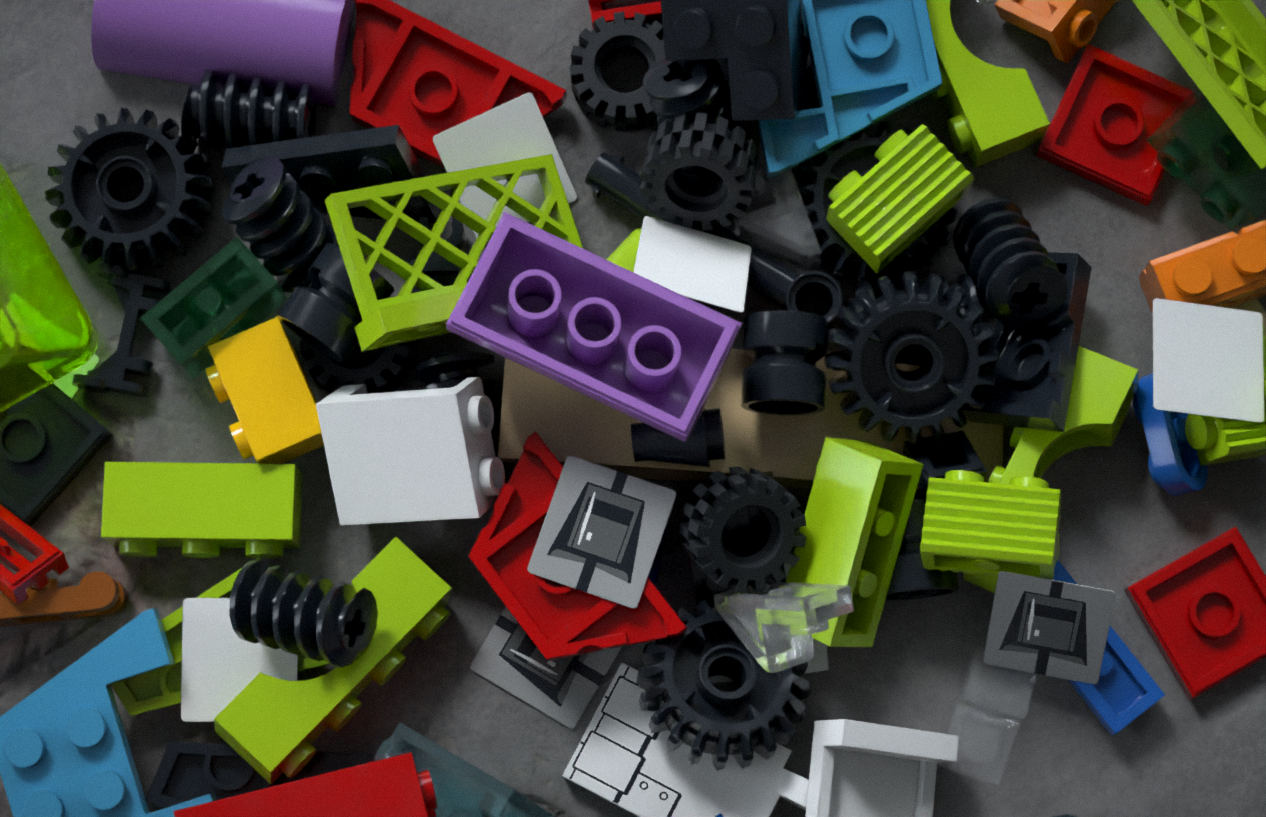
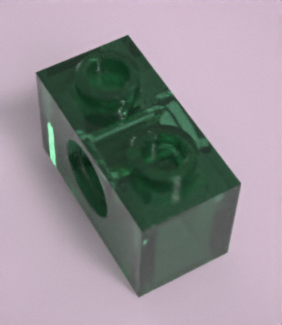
M1199 88L1194 90L1146 141L1158 152L1157 159L1161 166L1172 176L1183 179L1200 196L1199 202L1203 210L1211 218L1226 224L1231 229L1257 219L1266 209V168L1260 169ZM1214 146H1218L1226 154L1228 160L1227 171L1222 170L1216 164L1213 156Z
M237 236L140 319L189 376L194 379L214 362L208 346L257 326L287 300V297L276 279Z

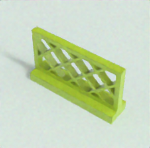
M1132 0L1260 169L1266 168V18L1253 1Z
M552 154L338 192L329 195L325 199L363 320L354 327L362 351L451 333L446 329V323L468 283L469 276L472 275L478 264L477 260L487 240L490 241L496 229L495 225L505 206L533 223L532 225L583 248ZM538 174L545 195V200L540 210L512 192L520 177ZM506 180L504 186L497 181ZM475 185L496 199L486 220L458 202L465 187ZM452 190L450 196L442 191ZM420 195L442 209L431 231L402 213L410 197ZM397 200L394 207L386 201ZM365 206L386 220L375 242L355 230L349 208ZM450 216L479 234L468 255L440 237ZM395 226L424 244L413 266L384 248ZM432 251H435L461 268L453 285L444 287L422 273ZM363 253L368 255L366 260H364ZM376 261L405 279L396 297L377 300L369 275ZM414 286L422 290L420 292L411 293Z

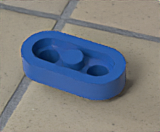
M1153 373L1141 377L1137 384L1136 394L1133 397V408L1137 419L1144 427L1150 451L1148 468L1153 481L1175 497L1203 489L1207 482L1208 469L1207 465L1200 466L1197 450L1189 444L1186 438L1185 422L1188 413L1155 409L1153 406Z

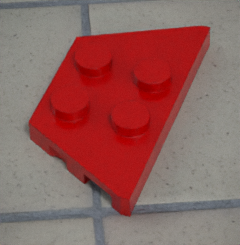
M355 0L356 26L352 52L354 70L350 96V116L352 121L367 129L399 125L414 153L443 168L445 167L433 143L434 135L528 92L533 94L543 118L561 107L567 98L565 89L391 0Z
M536 431L528 436L523 446L524 451L508 483L504 484L494 504V511L486 527L482 528L468 557L548 661L680 636L684 633L687 627L649 578H647L638 606L630 608L528 572L527 568L563 469L561 463Z

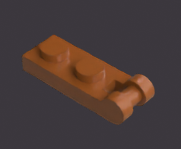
M100 571L88 573L82 578L78 586L58 587V579L48 578L49 583L40 590L33 585L29 586L26 589L29 598L20 605H17L4 593H0V627L117 615L127 604V591L122 583Z

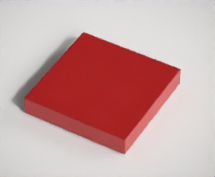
M1087 44L1035 156L1148 206L1200 94Z
M1236 526L1124 590L1189 700L1266 657V575Z

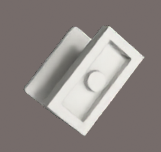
M480 377L466 378L457 386L450 388L367 394L365 384L345 385L316 404L340 525L480 518L495 504L505 484L504 466L500 458L495 456L491 434L494 424L493 406L489 397L484 395Z
M848 719L814 721L805 817H933L937 762H957L959 736Z

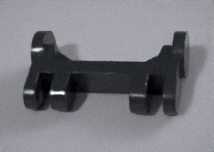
M99 264L96 274L107 279V283L114 287L125 311L117 351L98 368L87 371V375L74 374L72 385L80 389L99 393L113 391L146 397L148 387L139 383L125 381L126 374L151 376L153 362L130 356L140 313L163 317L165 314L166 303L144 297L145 290L169 293L171 283L163 279L131 273L128 268L113 265V268L107 269L102 264Z

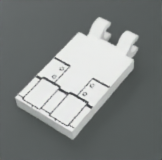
M621 663L562 775L565 779L638 817H769L779 797L806 811L809 784L808 779L784 769L792 751L776 743L777 749L774 756L767 760L754 751L751 765L744 769L739 766L733 755H729L725 768L717 771L712 763L713 755L704 752L701 760L697 764L691 765L688 760L691 747L684 743L679 749L669 752L666 742L671 731L668 729L662 732L651 733L649 722L655 712L641 710L639 699L641 693L646 689L639 687L636 683L638 670L624 663Z

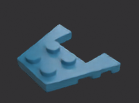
M799 0L805 34L808 38L810 60L820 108L802 110L795 119L758 120L757 127L767 178L776 177L940 88L942 79L926 0Z
M152 608L143 611L0 716V774L13 817H174L173 811L217 800L215 793H210L152 813L149 811L145 801V795L111 686L114 683L175 664L158 609Z

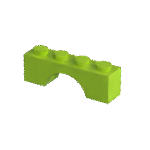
M926 0L942 79V85L932 95L935 99L943 97L952 116V118L947 120V127L957 151L960 154L968 152L973 166L976 168L1041 142L1050 122L1026 69L998 67L974 56L962 44L954 30L950 14L951 0Z
M1079 346L1064 432L1014 427L1010 446L1016 449L1006 468L999 465L996 466L988 483L1010 485V479L1018 476H1031L1041 479L1046 470L1057 459L1073 450L1090 446H1112L1133 403V397L1136 394L1138 384V369ZM1058 533V541H1057V551H1056L1055 565H1056V563H1057V561H1058V558H1059V556H1060V534H1059V533ZM963 572L965 581L995 593L998 576L994 577L989 574L980 575L977 573L967 574Z
M397 537L351 581V585L356 593L362 588H366L373 593L378 610L375 633L369 646L358 660L352 665L336 667L323 676L303 681L282 680L260 672L214 718L216 733L270 784L282 773L289 778L294 777L316 753L317 749L311 743L328 726L335 732L340 730L360 709L362 703L357 697L373 680L380 686L384 685L406 661L407 658L401 652L417 635L424 641L428 640L450 616L451 613L445 607L449 604L452 588Z

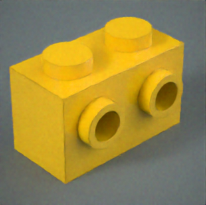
M277 317L208 346L215 365L206 368L205 371L218 401L223 403L230 400L239 421L229 425V428L244 460L254 456L258 464H283L324 446L316 408L317 401L288 333Z

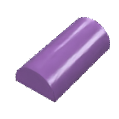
M94 0L91 27L93 59L96 67L100 70L199 85L205 70L211 69L214 72L216 88L223 89L229 74L237 73L240 91L246 93L254 77L257 76L262 78L264 94L266 96H271L278 81L283 80L286 81L288 96L291 100L296 99L303 84H309L313 103L336 106L355 9V0Z
M504 212L446 323V329L676 439L686 442L717 383L742 323Z

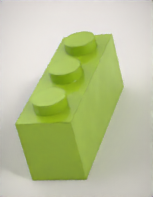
M825 438L821 456L816 465V474L805 511L807 526L799 528V531L806 536L805 547H795L794 554L800 559L795 567L790 566L788 577L784 583L783 595L777 613L779 622L830 647L873 646L921 475L922 463L868 441Z
M105 462L101 538L112 546H119V555L129 557L157 556L158 547H182V555L186 557L216 558L220 557L221 547L245 548V556L250 558H282L284 548H300L303 474L295 464Z

